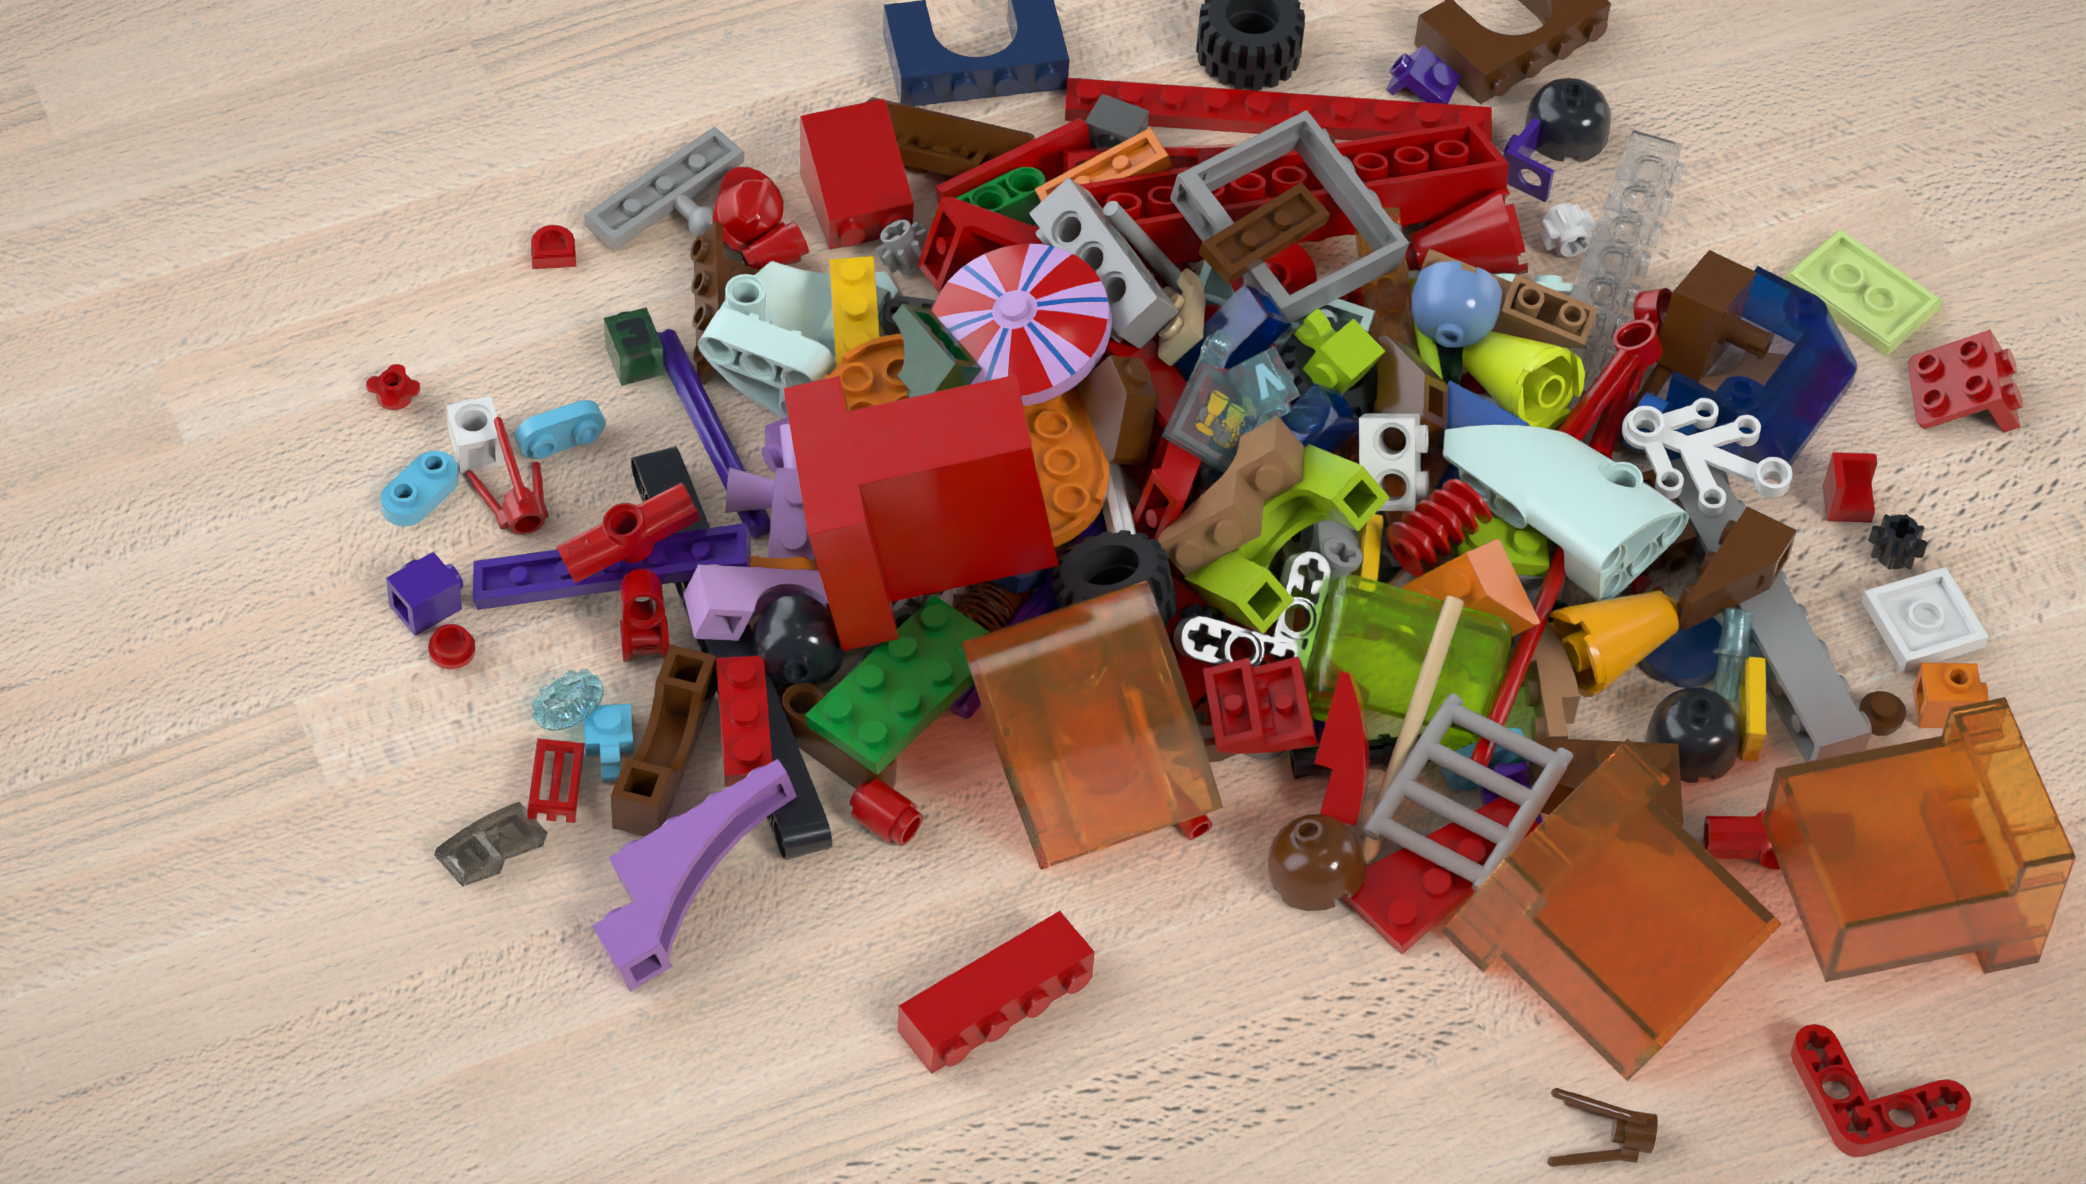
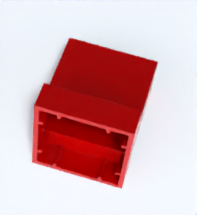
M1016 375L849 411L840 376L783 388L808 537L843 651L899 639L892 605L894 601L1059 566Z

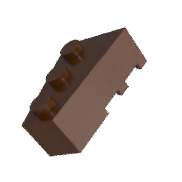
M1535 738L1534 742L1555 752L1561 747L1573 754L1567 770L1540 811L1541 813L1588 827L1589 822L1618 831L1617 837L1631 841L1632 837L1635 836L1662 845L1661 851L1675 855L1684 824L1678 744ZM1530 761L1528 768L1529 785L1532 789L1544 768Z

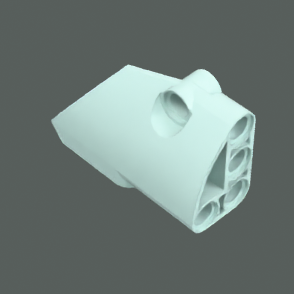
M771 261L755 275L742 274L731 278L725 288V301L699 339L698 348L707 361L730 384L760 406L782 418L788 416L783 388L823 380L826 374L830 375L836 368L830 273L797 269ZM886 271L875 272L879 326L883 321L885 304L890 299L898 296V289Z
M1482 425L1445 430L1443 458L1459 468L1460 481L1472 487L1483 498L1490 511L1513 527L1523 529L1530 524L1558 544L1564 551L1566 577H1568L1571 583L1596 601L1616 598L1681 535L1688 522V512L1643 482L1642 473L1637 466L1628 462L1615 463L1567 433L1521 425Z

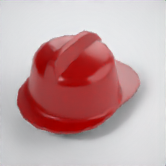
M736 167L728 171L721 182L713 210V223L716 221L723 224V243L740 253V251L748 248L749 245L780 224L783 218L784 201L778 187L761 171L750 167Z

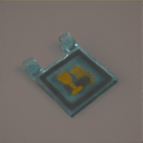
M1219 329L1215 334L1209 335L1204 341L1199 360L1162 437L1220 472L1225 473L1236 456L1240 436L1273 418L1279 403L1294 380V374L1284 367H1279L1276 372L1272 371L1286 388L1278 391L1266 378L1269 397L1262 400L1259 390L1218 366L1233 342V337L1230 334Z

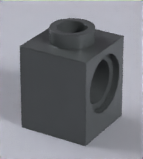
M1102 94L1085 121L1088 125L1091 149L1113 148L1147 130L1149 111Z

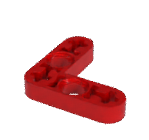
M1811 1024L1802 1027L1795 1036L1791 1049L1793 1064L1834 1144L1846 1155L1863 1157L1948 1132L1960 1127L1968 1115L1971 1107L1970 1093L1965 1086L1950 1079L1934 1081L1869 1100L1845 1051L1832 1030L1822 1025ZM1808 1043H1811L1815 1049H1824L1821 1060L1815 1050L1806 1051ZM1822 1063L1824 1068L1819 1071L1820 1065ZM1830 1081L1840 1082L1847 1088L1849 1096L1844 1099L1831 1098L1825 1093L1822 1085ZM1940 1098H1943L1946 1104H1956L1954 1111H1950L1947 1105L1936 1106ZM1853 1109L1852 1115L1850 1117L1848 1112H1850ZM1894 1109L1906 1110L1914 1117L1915 1124L1910 1127L1898 1126L1890 1119L1889 1112ZM1931 1110L1929 1118L1927 1119V1111ZM1851 1121L1857 1131H1867L1864 1138H1861L1857 1132L1848 1133Z

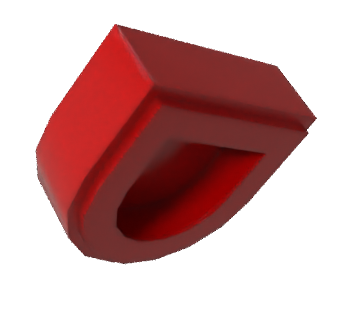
M560 225L543 226L536 230L531 239L532 269L576 267L575 239L572 232Z

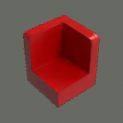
M1832 452L1823 483L1827 521L1872 523L1875 514L1872 480L1878 464L1876 454Z

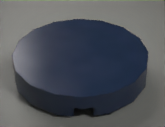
M1712 617L1685 631L1678 628L1677 633L1641 660L1639 665L1653 679L1661 683L1667 680L1677 683L1676 687L1682 688L1704 685L1715 678L1722 669L1727 656L1728 638L1721 624Z

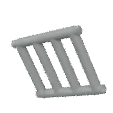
M1449 693L1371 813L1366 825L1362 829V833L1374 840H1377L1380 835L1474 883L1472 886L1473 890L1482 896H1487L1567 770L1573 754L1561 747L1555 752L1462 706L1463 700L1458 695ZM1452 722L1543 767L1544 770L1532 789L1439 744ZM1430 760L1521 807L1509 826L1505 827L1415 780L1427 761ZM1407 798L1497 844L1484 866L1392 820L1391 818L1403 799Z

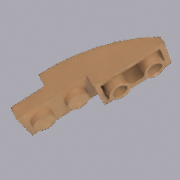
M1429 249L1420 272L1422 269L1435 263L1461 261ZM1461 262V270L1476 273V267ZM1489 273L1498 281L1503 291L1499 317L1491 331L1566 348L1583 349L1599 308L1519 275H1515L1513 281L1510 282Z
M1548 621L1520 686L1525 687L1527 707L1534 706L1535 717H1532L1531 721L1532 741H1535V738L1568 739L1566 724L1574 723L1580 699L1576 677L1568 655ZM1522 632L1500 643V663L1502 669L1508 668Z

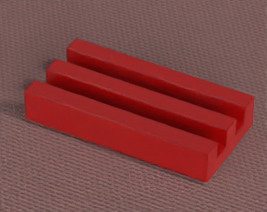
M537 738L527 819L537 820V813L547 814L546 821H556L557 815L566 816V823L576 822L585 743ZM546 751L555 752L549 800H541L539 798ZM565 753H571L574 756L568 802L559 801L564 756Z

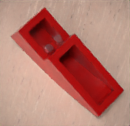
M1340 671L1314 764L1332 769L1320 814L1336 817L1341 822L1358 826L1361 824L1368 789L1370 764L1368 728L1363 700L1355 675L1352 672Z

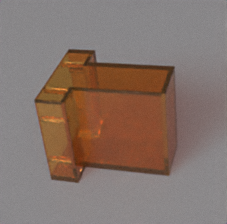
M2006 697L1951 707L1942 736L1775 768L1762 820L1825 982L1975 952L1984 974L2039 963L2076 859Z
M1628 738L1501 862L1441 931L1482 972L1501 957L1627 1081L1674 1037L1782 924L1653 799L1671 779Z

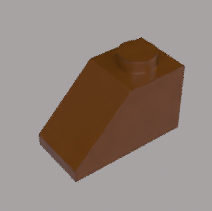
M1109 355L1075 387L1108 462L1141 466L1147 458L1158 395L1152 384L1151 374L1142 359Z

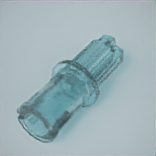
M1724 608L1719 647L1714 649L1713 652L1719 655L1713 691L1733 703L1738 700L1744 659L1751 657V654H1748L1754 612Z

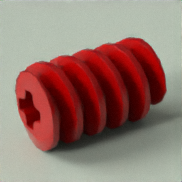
M1450 479L1443 484L1442 490L1437 489L1432 492L1428 500L1418 503L1414 511H1408L1401 517L1400 522H1394L1388 527L1386 533L1388 544L1395 558L1405 571L1413 576L1420 577L1423 575V568L1419 560L1428 567L1435 566L1437 564V557L1433 550L1444 557L1449 555L1451 547L1448 540L1457 546L1463 544L1465 536L1462 529L1466 533L1474 535L1479 531L1476 519L1483 524H1488L1492 520V514L1486 502L1472 487L1458 479Z

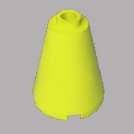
M1490 331L1481 341L1463 347L1462 363L1465 369L1505 411L1526 421L1531 427L1555 429L1572 412L1567 407L1573 396L1576 395L1580 398L1583 391L1585 371L1582 360L1568 348Z

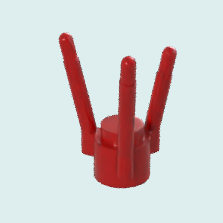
M496 417L494 425L513 484V488L504 495L502 507L472 470H467L465 476L496 516L500 529L504 530L510 527L511 532L516 535L530 534L540 529L545 523V519L549 517L544 502L541 465L539 462L532 463V492L523 485L503 420L500 417Z

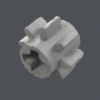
M898 220L889 224L882 231L880 238L883 245L878 246L875 250L884 266L887 265L891 273L899 270L901 274L910 275L921 270L917 264L928 233L925 229H922L917 221L911 225L907 220Z

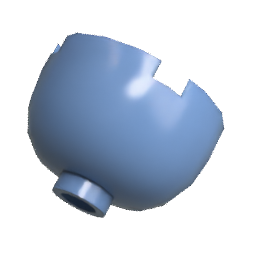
M1455 261L1435 263L1422 269L1418 274L1417 282L1414 284L1411 302V314L1419 331L1428 338L1433 339L1437 344L1445 347H1467L1481 341L1495 327L1499 317L1503 292L1498 281L1486 270L1479 267L1476 268V273L1461 270L1462 263Z

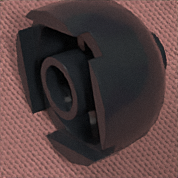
M1576 78L1555 79L1540 88L1532 98L1528 107L1525 126L1529 124L1533 117L1541 121L1536 150L1540 154L1560 162H1564L1565 156H1579L1578 162L1600 154L1607 145L1611 125V110L1605 96L1595 85Z
M795 595L782 597L768 604L761 611V618L754 624L752 633L754 655L760 656L764 660L765 674L770 676L772 682L777 686L787 689L794 684L811 683L819 687L827 683L840 669L845 651L842 650L828 603H826L825 608L820 604L812 603V597Z
M1687 687L1669 694L1656 706L1650 719L1645 739L1646 742L1678 744L1681 781L1698 783L1699 777H1710L1713 775V780L1723 777L1735 764L1742 742L1741 722L1730 702L1719 693L1703 687Z

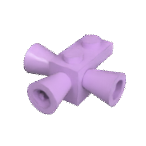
M783 424L779 427L784 468L776 467L775 480H771L729 467L725 513L772 508L768 558L804 556L814 561V553L807 532L790 425Z

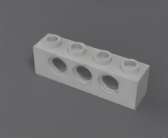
M1067 177L1029 213L1039 226L1035 233L1044 245L1061 248L1075 254L1097 273L1106 290L1111 307L1112 328L1110 336L1120 343L1125 339L1140 349L1179 313L1119 230L1103 214L1102 207L1091 192Z

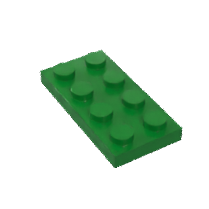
M935 595L897 629L899 639L883 642L805 715L807 726L876 775L888 766L1006 653L1004 641Z

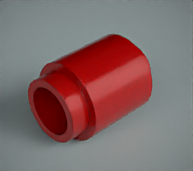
M875 779L870 783H861L854 791L849 805L853 807L851 818L888 844L896 842L900 846L906 845L915 836L923 821V814L916 810V803L880 779Z

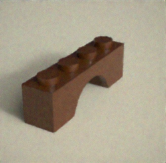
M670 645L656 680L652 709L643 740L633 759L625 758L610 796L613 829L647 836L666 822L717 690L715 655Z

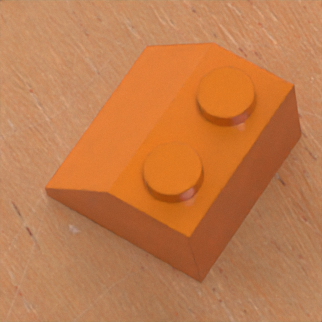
M1499 538L1468 551L1401 586L1422 629L1432 635L1446 596L1456 597L1464 601L1450 646L1468 657L1475 656L1540 623Z

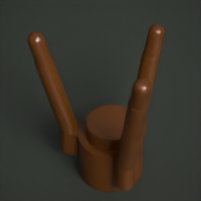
M1559 1088L1552 1089L1551 1095L1554 1098L1564 1100L1565 1105L1612 1119L1611 1142L1620 1144V1149L1554 1156L1548 1159L1549 1166H1571L1619 1160L1637 1163L1639 1152L1652 1153L1657 1135V1114L1627 1110Z

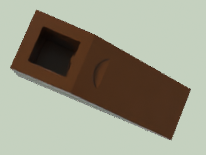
M1748 506L1737 522L1730 519L1719 538L1718 544L1721 547L1717 553L1710 550L1706 554L1698 571V575L1701 576L1696 584L1688 582L1679 598L1677 607L1683 609L1679 628L1685 631L1769 590L1790 557L1797 530Z

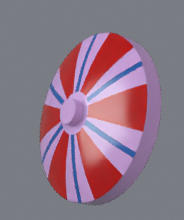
M1043 244L1006 246L985 253L972 260L955 273L946 283L932 309L937 318L982 367V370L971 384L1016 375L1023 406L1034 405L1055 398L1081 382L1101 359L1109 342L1112 328L1110 303L1103 283L1097 273L1075 254L1061 248Z

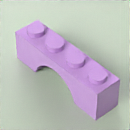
M698 564L683 594L694 639L739 641L749 620L761 615V611L768 604L782 597L795 595L812 597V603L820 604L825 608L826 603H828L819 571H809L806 569L791 570Z

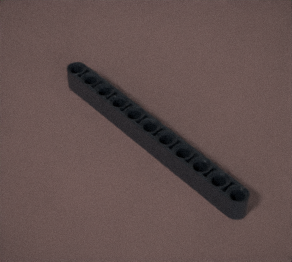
M676 446L631 457L632 474L642 502L682 483L689 493L701 520L678 532L710 528L681 454ZM690 581L674 583L690 622L683 595ZM749 623L746 625L739 641L696 639L701 652L715 655L716 658L755 656L752 645V630ZM765 674L772 762L777 759L780 761L797 795L796 798L766 818L783 859L789 860L832 848L833 841L827 816L771 677Z

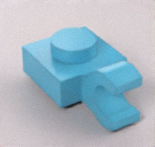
M631 704L584 706L586 756L600 755L602 782L616 781L621 770L620 753H634Z

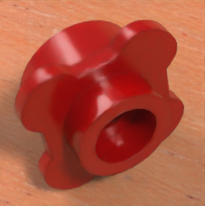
M400 364L390 365L381 375L371 376L366 381L367 391L375 393L378 404L387 410L405 408L410 404L412 397L417 396L421 390L420 383L417 380H411L406 374L405 367Z

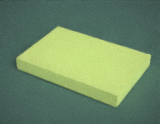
M1841 229L1836 231L1789 271L1784 280L1786 287L1886 357L1940 310L1943 301Z

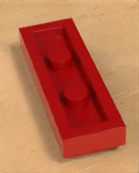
M760 656L716 658L725 787H730L746 778L755 768L772 763L764 660Z

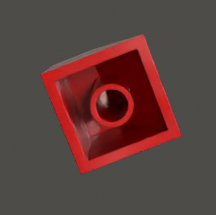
M884 98L800 116V176L829 250L846 246L851 247L860 243L881 239L882 231L889 224L898 220H907L911 225L913 224L914 202Z

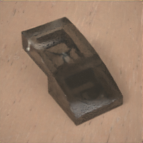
M519 801L492 812L465 827L438 846L434 856L456 881L464 887L500 874L506 859L543 847L548 832L536 819H527V809Z

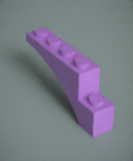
M778 759L766 766L755 768L746 778L724 791L712 793L700 805L682 815L671 817L659 829L640 840H633L625 844L619 852L609 857L620 882L633 902L624 907L611 910L601 921L595 923L592 927L630 992L673 967L669 956L684 916L701 886L718 863L761 821L797 797L789 776Z

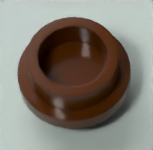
M1871 692L1861 700L1859 711H1863L1869 718L1873 735L1887 736L1902 727L1906 718L1904 703L1897 696L1889 692Z

